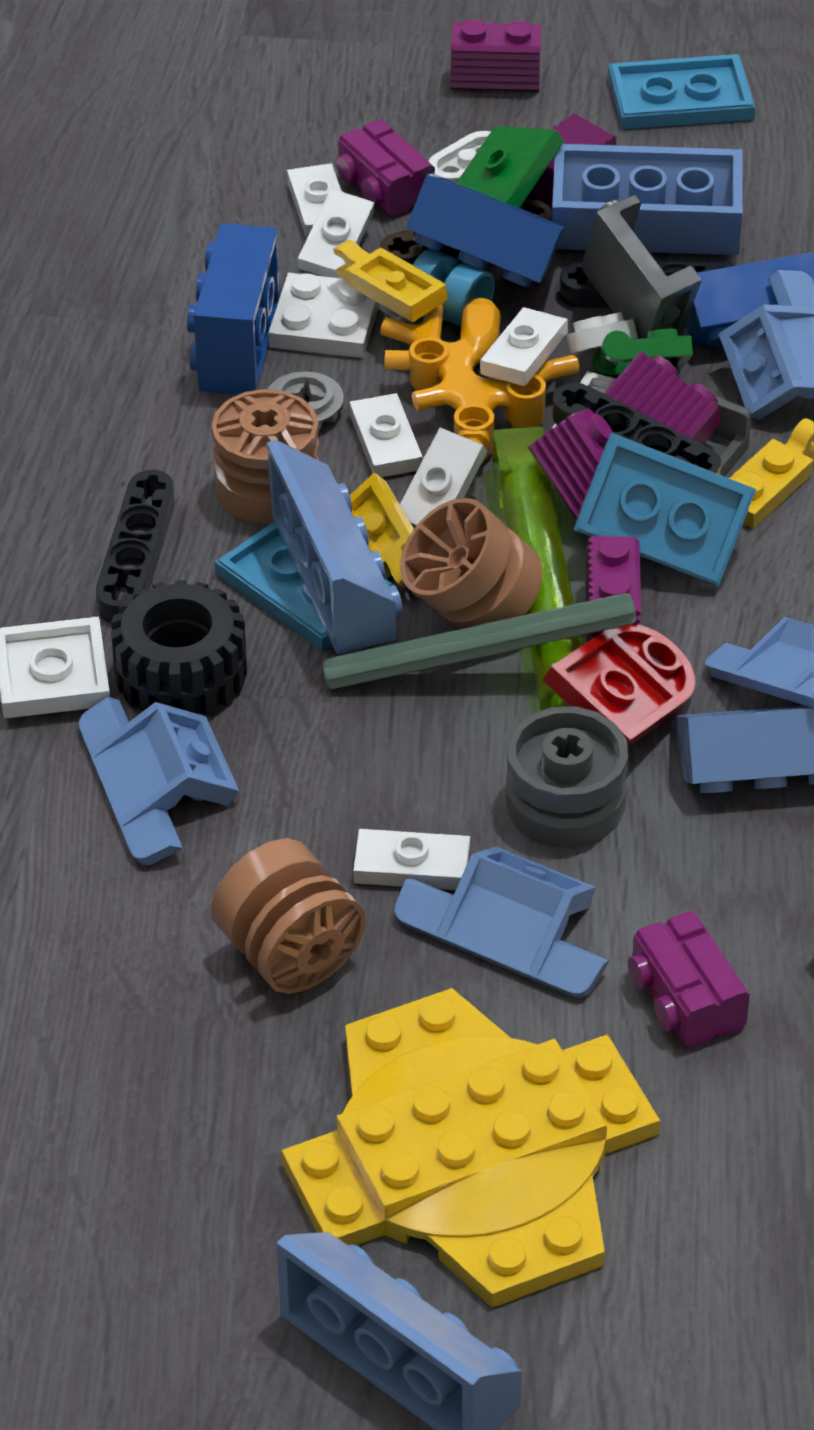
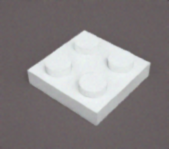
M288 273L269 330V348L364 358L380 303L348 286L347 281L341 278Z
M99 617L0 628V692L4 719L90 709L104 698L110 697Z

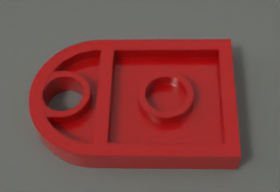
M638 624L603 631L552 665L542 679L570 707H579L598 712L615 723L627 740V748L677 714L695 689L694 671L684 653L664 635ZM651 657L657 659L661 664L655 662Z

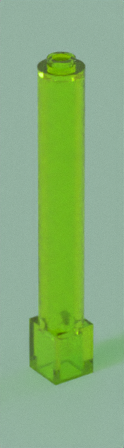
M543 426L493 430L492 469L499 507L504 509L507 528L515 532L537 552L543 568L540 590L534 603L525 615L574 604L551 484L528 449L529 445L544 435ZM581 636L529 647L541 711L551 707H570L542 679L552 665L583 645Z

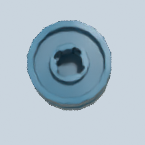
M431 248L423 251L413 264V266L446 284L448 300L442 303V320L461 327L463 309L472 300L485 298L492 301L495 280L491 272L465 262L460 264L457 258Z

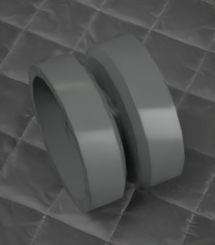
M551 707L530 714L515 726L507 742L506 807L507 814L519 831L534 841L555 847H581L603 839L618 827L626 806L625 780L628 772V748L626 738L615 723L600 713L579 707Z

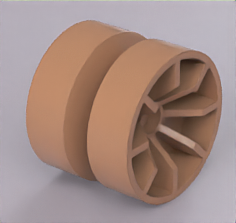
M470 498L450 500L429 512L410 534L404 546L400 563L401 576L405 585L430 607L437 610L442 617L458 630L525 615L538 595L543 577L542 563L537 552L515 532L507 528L483 504Z

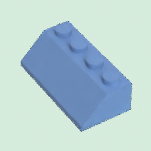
M563 144L556 153L552 222L565 227L557 249L586 250L598 210L612 200H619L620 202L636 195L642 204L633 232L648 252L739 255L743 215L742 149Z
M278 440L266 442L272 518L308 591L317 614L326 629V633L337 656L396 640V617L403 615L401 598L396 586L388 587L385 582V568L380 553L377 550L371 552L368 547V534L361 516L354 518L351 513L352 503L345 483L337 484L327 464Z
M801 705L672 716L673 730L684 781L691 784L700 783V793L733 791V781L754 779L755 789L787 787V776L808 775L809 784H814V708Z
M330 1232L284 1235L276 1243L280 1315L433 1429L498 1430L521 1406L522 1370L518 1368L510 1355L499 1348L494 1347L491 1349L471 1335L464 1323L450 1313L442 1314L421 1299L417 1290L410 1283L401 1278L394 1279L375 1266L368 1254L360 1247L353 1244L346 1245Z

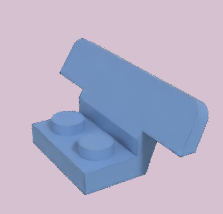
M778 270L770 275L768 278L778 305L763 304L719 333L745 408L749 409L752 413L751 417L757 420L763 419L797 396L805 399H814V281L803 271Z
M783 617L751 650L724 643L705 660V665L711 677L814 708V625Z
M106 697L87 710L79 720V729L133 857L142 865H152L183 849L167 812L176 806L183 795H187L197 801L206 800L228 806L239 792L206 716L155 702L129 722L120 700Z
M497 846L471 855L454 895L409 878L404 881L395 904V914L400 923L405 927L574 998H582L592 992L610 961L560 940L565 931L569 916L590 907L596 887Z

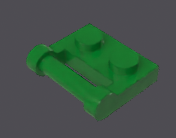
M676 329L653 330L648 332V338L631 339L623 331H612L605 336L601 348L593 356L592 366L597 374L618 377L635 356L642 351L648 357H652V359L656 355L665 358L679 373L693 356L691 335L678 336Z

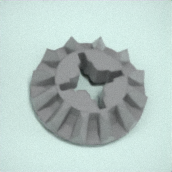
M306 371L294 372L276 379L268 387L270 390L286 391L305 399V396H309L310 402L308 404L315 411L319 422V430L323 422H336L338 411L343 410L344 396L340 385L324 374Z

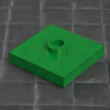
M495 125L456 183L520 208L563 145L564 139L556 130Z

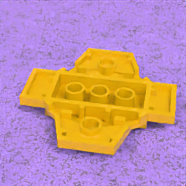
M453 988L345 1025L352 1097L348 1101L343 1113L336 1116L337 1130L281 1150L282 1166L317 1233L330 1232L346 1245L353 1244L356 1246L384 1235L407 1244L410 1236L425 1239L438 1250V1260L491 1308L604 1266L605 1250L593 1177L596 1172L600 1173L605 1154L659 1135L660 1119L608 1034L564 1050L560 1048L555 1038L540 1044L513 1039Z

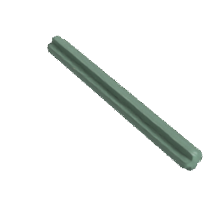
M618 594L327 658L323 661V674L326 684L330 689H339L632 625L636 622V610L630 594Z

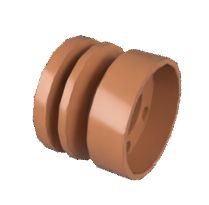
M261 389L243 392L227 400L215 412L211 425L214 441L213 453L216 459L214 463L215 491L219 504L232 516L247 522L271 524L274 520L272 518L266 442L278 440L319 460L317 455L319 450V422L314 409L303 398L286 391Z
M289 838L269 841L248 852L230 868L219 883L211 903L212 920L235 947L246 955V959L274 991L286 994L309 990L332 976L347 962L358 947L365 930V912L358 902L346 892L335 878L330 877L326 868L302 842Z

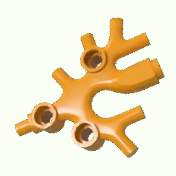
M485 298L474 299L463 309L460 340L456 342L441 340L442 304L425 314L423 322L420 324H409L386 317L381 325V336L404 342L410 345V350H385V370H410V383L415 388V391L412 392V401L416 411L441 405L452 406L456 410L454 414V433L484 445L488 452L482 462L488 458L494 448V414L492 412L494 409L506 407V419L514 430L524 433L532 432L539 427L545 418V382L579 373L578 359L575 354L546 360L526 386L476 375L473 371L474 366L480 363V359L498 339L500 333V312L492 301Z

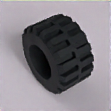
M175 580V584L169 585L160 582L152 584L153 589L151 590L140 589L133 593V600H124L118 607L119 614L114 615L111 622V642L116 685L119 692H124L125 700L132 706L140 704L141 712L157 702L192 713L204 712L206 715L217 711L218 704L227 705L234 699V692L241 691L244 685V676H247L245 622L243 614H240L239 605L235 600H227V593L219 588L209 590L206 583L197 582L191 585L187 584L186 580Z

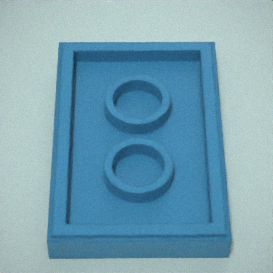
M738 54L608 64V80L621 130L754 120L755 105L740 55Z
M610 433L573 531L588 537H635L639 540L640 557L719 586L756 489Z
M275 522L214 562L215 575L315 647L324 651L332 645ZM385 579L388 587L394 585Z

